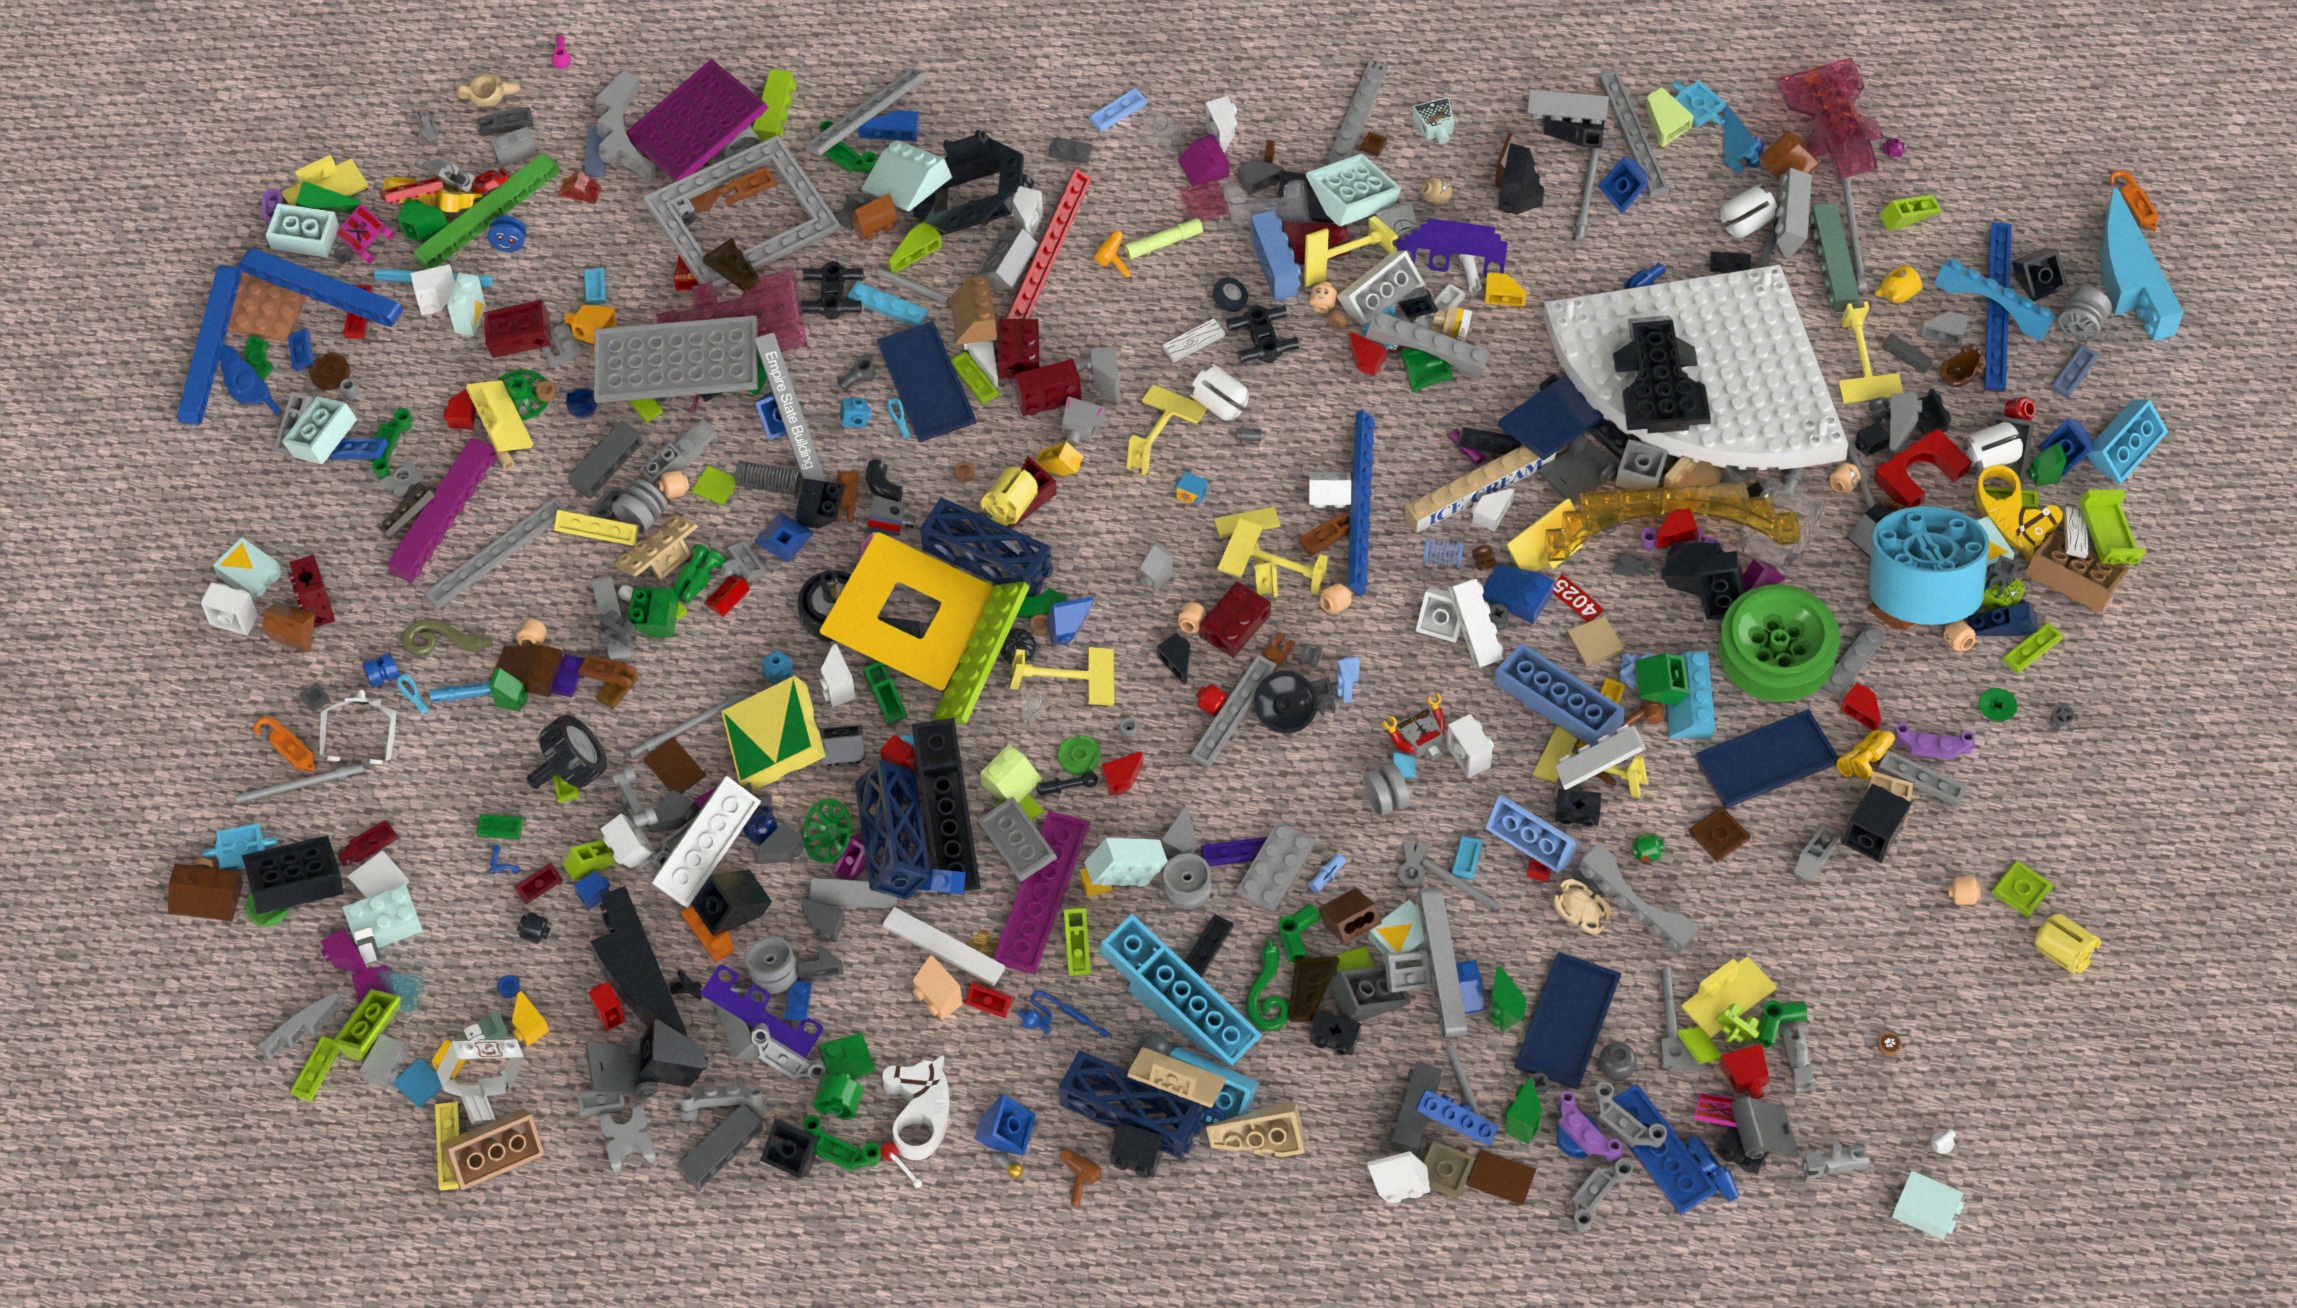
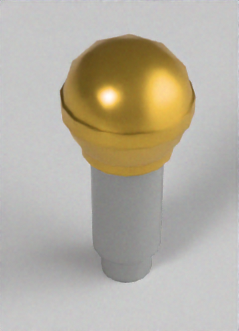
M997 1153L993 1156L995 1162L1005 1168L1011 1178L1017 1179L1022 1176L1023 1167L1021 1164L1010 1162Z

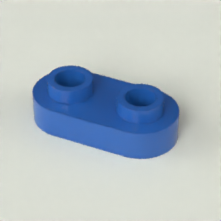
M1693 1134L1687 1139L1688 1150L1699 1158L1700 1162L1698 1164L1704 1172L1708 1173L1710 1171L1713 1173L1721 1168L1714 1155L1698 1135Z

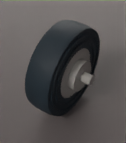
M1225 277L1220 279L1212 290V296L1216 304L1229 312L1240 311L1248 300V292L1244 285L1233 278Z

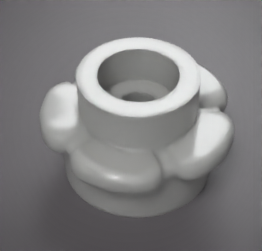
M1133 718L1123 719L1118 726L1120 735L1125 738L1135 737L1137 731H1139V724Z

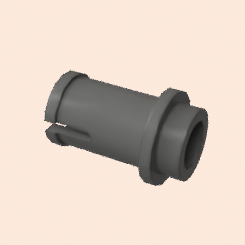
M1243 426L1236 428V440H1240V442L1242 440L1261 442V429L1243 428Z

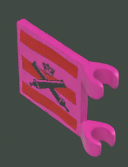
M360 204L338 229L336 235L363 260L371 264L375 258L366 251L369 245L380 233L390 240L393 239L395 233Z
M1700 1093L1694 1119L1737 1127L1730 1106L1737 1099Z

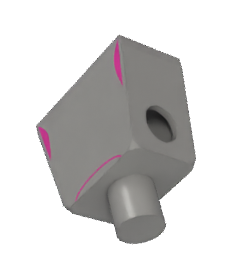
M1068 397L1062 420V434L1067 436L1066 442L1072 447H1076L1079 440L1090 442L1105 420V407Z

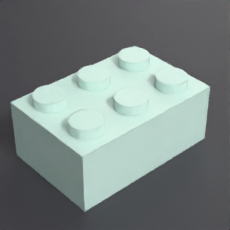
M277 203L266 238L270 249L328 258L339 224L335 212Z
M317 396L282 442L294 458L323 464L351 429L357 418L346 403Z
M1105 838L1084 863L1092 884H1102L1103 886L1138 885L1142 887L1149 884L1150 880L1161 871L1168 861L1160 840Z
M406 884L343 907L357 948L358 945L354 933L367 928L372 929L377 948L423 932Z

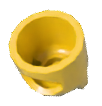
M1902 264L1885 276L1881 286L1875 291V295L1884 296L1892 303H1904L1922 290V281L1911 266ZM1902 270L1906 272L1904 277L1902 276Z

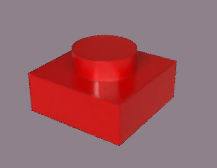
M1530 857L1526 876L1548 882L1551 868Z

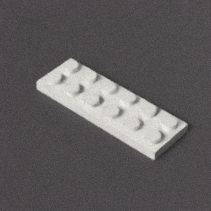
M724 776L650 883L678 904L687 908L761 801L728 776Z

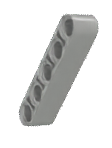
M612 575L591 579L599 614L606 615L613 609L621 616ZM622 617L621 621L618 623L619 626L623 625ZM619 641L615 645L611 642L607 645L610 660L623 662V664L632 662L629 647L627 648Z

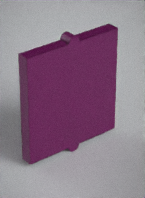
M387 965L373 969L368 968V971L364 973L352 974L359 1005L371 989L395 995Z

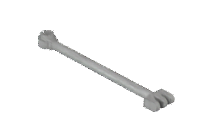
M1842 161L1840 163V181L1843 187L1856 270L1855 280L1858 293L1867 292V282L1863 268L1849 180V167L1846 161Z

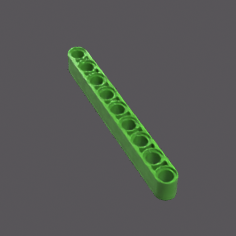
M546 154L539 155L415 250L413 258L425 269L437 267L487 229L494 218L504 216L555 177L559 172V165Z

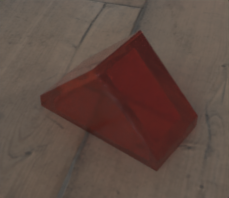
M579 171L563 180L558 197L596 204L602 188Z

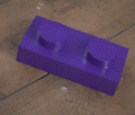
M564 655L551 688L553 694L572 698L580 678L578 670L585 658Z

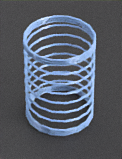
M1426 539L1423 564L1427 563L1430 541L1431 547L1429 564H1431V539ZM1436 539L1434 540V543H1435L1434 565H1435L1436 556H1437V551H1436ZM1439 540V542H1440V549H1439V562H1438V566L1440 565V560H1441L1443 545H1444V557L1446 558L1447 548H1446V552H1445V540L1443 541L1442 549H1441V541ZM1454 542L1452 543V546H1451V551H1452V547H1453L1452 568H1453L1454 560H1455ZM1457 543L1456 568L1458 569L1461 566L1463 543H1460V547L1459 543ZM1448 551V564H1447V567L1449 566V562H1450L1449 551Z

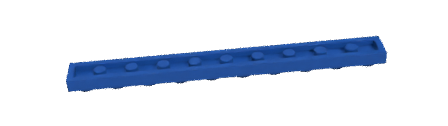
M1991 222L1988 278L1994 279L2004 288H2009L2012 224ZM1989 297L1987 300L1984 390L2005 392L2009 312L2001 304Z
M1364 410L1356 412L1347 584L1358 595L1366 593V584L1368 582V538L1370 531L1369 517L1371 513L1370 496L1372 495L1371 479L1373 477V433L1375 427L1373 417Z

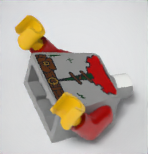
M1435 693V703L1431 701L1430 695L1427 696L1426 702L1432 705V709L1427 707L1397 723L1394 717L1390 716L1388 717L1390 726H1388L1386 721L1381 722V727L1384 730H1389L1388 734L1398 750L1413 754L1416 758L1427 753L1432 761L1442 755L1438 747L1442 745V739L1445 735V719L1442 708L1438 706L1441 702L1440 694Z

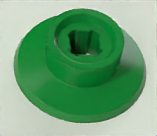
M1992 688L1986 690L1980 696L1979 708L1988 719L2001 722L2009 720L2015 715L2017 701L2010 692L2000 688Z

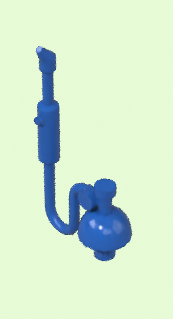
M1035 991L1030 997L1031 1003L1048 1015L1042 1018V1023L1041 1015L1035 1008L1030 1012L1022 1008L1017 1015L1024 1020L1022 1024L1024 1028L1032 1030L1039 1027L1048 1035L1052 1030V1027L1049 1026L1052 1013L1049 1009L1035 1001V996L1042 995L1061 1007L1064 1013L1083 1025L1087 1024L1098 1031L1103 1037L1112 1036L1110 1032L1090 1022L1089 1018L1068 1004L1064 1005L1044 991Z

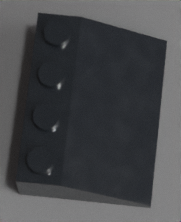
M328 835L242 855L257 914L344 894L341 874Z

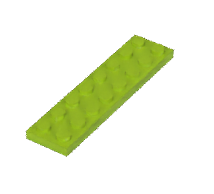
M1025 581L995 585L980 620L975 626V633L968 641V647L959 660L960 662L951 677V681L943 694V698L935 711L932 721L955 718V724L967 723L1030 588Z

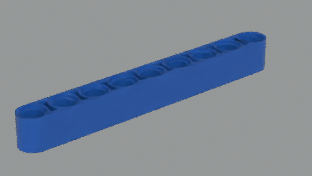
M249 248L238 263V267L248 275L388 327H392L403 312L402 306L396 301L253 248Z
M219 265L217 267L178 409L179 423L202 424L241 281L240 267Z

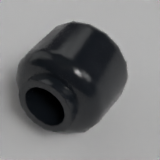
M529 912L527 915L523 914L517 927L520 938L534 944H539L542 939L546 940L551 930L548 927V919L534 912Z

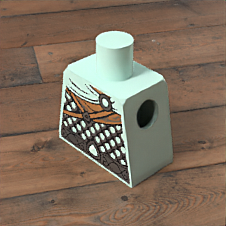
M1449 97L1413 106L1412 118L1427 140L1437 138L1440 144L1447 143L1450 140L1449 135L1453 133L1454 128Z

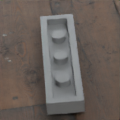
M1868 624L1833 669L1830 677L1822 687L1841 697L1884 641L1886 634Z
M1887 750L1878 768V771L1888 776L1911 782L1913 787L1958 807L1968 787Z

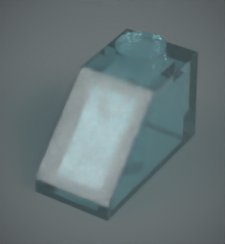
M379 970L380 984L385 991L401 998L400 1009L404 1011L419 1010L425 988L424 979L422 977Z

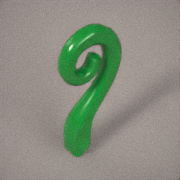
M1267 940L1264 942L1265 948L1261 950L1262 970L1253 982L1246 998V1012L1255 1027L1271 1032L1280 1029L1288 1021L1289 1007L1283 998L1269 996L1262 1001L1261 1010L1264 1014H1267L1271 1006H1277L1280 1009L1279 1016L1269 1020L1263 1018L1258 1011V998L1275 975L1279 966V948L1274 946L1273 940Z

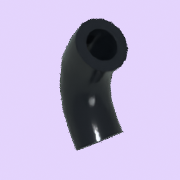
M870 460L866 468V482L871 493L875 496L901 503L903 486L895 485L887 480L886 472L888 467L884 462Z

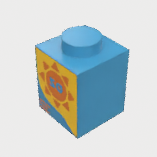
M1184 472L1182 478H1178L1175 483L1174 489L1176 490L1177 499L1200 506L1208 491V480Z

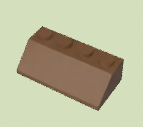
M988 276L969 278L950 297L957 345L997 340Z
M520 1109L440 1143L446 1164L460 1190L467 1189L545 1155L533 1116L525 1109Z

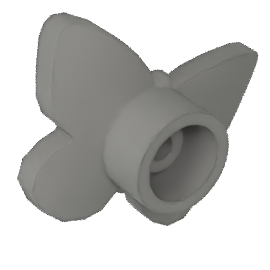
M407 460L402 464L401 468L395 471L394 475L383 478L380 481V486L388 491L394 490L397 498H403L408 493L410 486H415L418 482L422 484L423 476L416 473V467L412 461Z

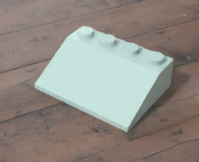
M896 140L881 153L861 190L863 193L877 199L890 193L894 206L910 211L951 179L952 176L944 158Z
M1362 153L1307 172L1306 174L1326 215L1338 226L1346 225L1394 207L1402 189Z

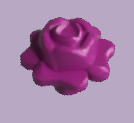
M1898 138L1887 139L1886 143L1882 144L1884 148L1883 153L1890 158L1901 157L1902 153L1906 152L1904 148L1905 143L1900 142Z

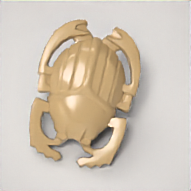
M1568 879L1561 882L1559 886L1562 888V894L1559 896L1554 895L1553 897L1555 910L1568 922H1572L1575 925L1580 922L1579 928L1595 936L1600 934L1605 926L1601 925L1599 927V917L1605 914V920H1609L1611 907L1597 894L1592 898L1593 892L1580 881ZM1569 886H1578V887H1581L1582 889H1580V888H1570V889H1569ZM1598 903L1602 905L1603 912L1601 911V908L1599 907ZM1590 923L1596 926L1595 928H1590L1586 924Z

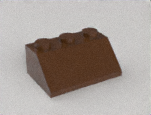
M174 864L169 881L168 913L232 922L243 887V881L239 872Z

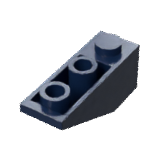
M2029 602L1967 617L1968 625L1975 631V636H2021L2038 632L2037 613Z

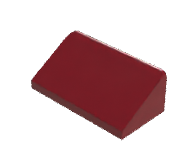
M548 863L514 885L513 888L527 905L563 880L553 864Z

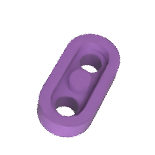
M271 188L263 193L261 214L264 222L270 224L277 203L284 204V198L279 189Z

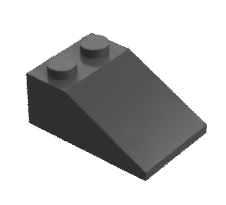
M1993 415L1991 426L2007 422L2012 424L2019 433L2013 440L2021 439L2023 444L2022 456L2017 461L2004 466L2012 469L2017 474L2020 483H2024L2034 422Z
M1385 966L1340 971L1329 983V988L1341 1016L1355 1022L1375 1017L1411 1003L1406 991L1388 992Z

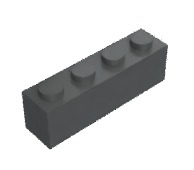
M623 421L614 426L607 437L601 440L596 448L585 456L583 462L571 471L569 476L571 488L591 499L643 444L641 433Z
M1416 1062L1414 1070H1409L1406 1082L1410 1083L1408 1089L1404 1088L1400 1101L1403 1102L1401 1109L1397 1108L1394 1118L1397 1124L1395 1129L1391 1128L1388 1136V1141L1391 1142L1390 1150L1399 1153L1410 1151L1417 1157L1429 1117L1416 1111L1415 1108L1424 1089L1437 1094L1442 1069Z
M743 1104L738 1108L732 1109L727 1119L722 1123H718L706 1139H701L689 1155L686 1154L680 1159L677 1165L679 1174L700 1191L763 1130L762 1121Z

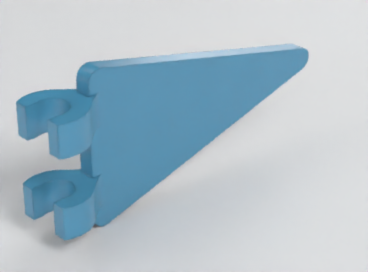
M1727 106L1724 109V163L1730 169L1734 168L1735 173L1739 174L1743 171V166L1738 159L1743 156L1747 159L1750 157L1753 164L1760 160L1755 150L1758 147V143L1732 109Z

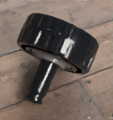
M827 570L809 578L802 586L798 594V613L803 627L813 637L827 642L835 641L821 634L820 629L851 574L843 571Z
M562 715L540 732L539 744L547 761L537 767L532 774L527 775V782L532 788L538 789L540 785L545 784L558 774L565 782L574 787H585L605 772L607 768L605 752L596 736L584 723L573 716Z

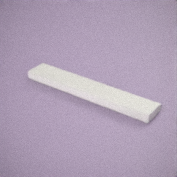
M896 907L892 909L882 924L887 930L992 986L996 984L1006 969L1005 965Z

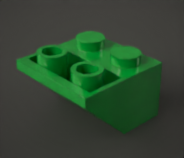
M407 199L397 217L405 238L420 243H425L448 225L445 214L442 210H439V207L427 206L419 200Z
M633 588L627 621L629 620L635 625L636 631L649 636L673 637L680 599L673 588Z
M1664 653L1638 659L1634 662L1639 698L1677 706L1689 694L1684 657Z
M1530 1078L1527 1079L1525 1085L1520 1084L1515 1094L1517 1098L1514 1103L1510 1102L1505 1111L1506 1117L1503 1122L1506 1124V1134L1528 1145L1540 1126L1542 1113L1538 1094L1533 1080Z

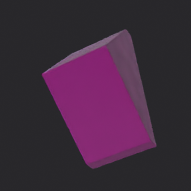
M1754 558L1743 574L1747 592L1765 585H1776L1785 580V577L1775 567Z

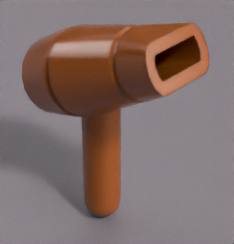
M1644 699V707L1624 718V723L1621 727L1627 724L1629 726L1644 716L1649 724L1662 722V703Z
M1064 1148L1059 1158L1076 1174L1071 1204L1076 1207L1080 1204L1084 1181L1090 1184L1095 1183L1099 1179L1102 1169L1093 1161Z

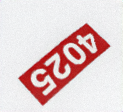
M1563 574L1560 575L1554 584L1553 594L1571 607L1587 623L1593 621L1604 611L1587 593Z

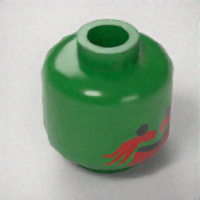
M1655 833L1638 835L1635 841L1632 842L1634 858L1638 859L1641 863L1658 861L1661 858V852H1665L1663 839H1658Z

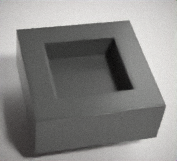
M318 683L300 693L301 699L312 713L330 702L329 696Z

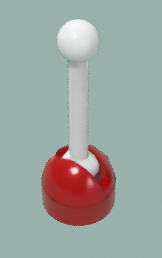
M887 1142L880 1149L881 1156L887 1161L894 1160L913 1181L914 1187H921L922 1181L916 1179L898 1158L899 1151L894 1142Z

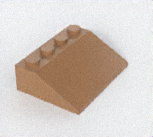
M2053 531L2034 553L2025 575L2035 582H2041L2049 586L2053 591L2067 595L2073 601L2086 605L2090 610L2101 613L2110 602L2130 568L2122 564H2101L2097 552L2088 548L2086 559L2066 554L2065 536Z

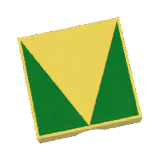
M795 675L721 711L739 783L744 787L751 783L753 792L777 781L791 771L799 770L826 757L819 730L814 722V710L808 687Z

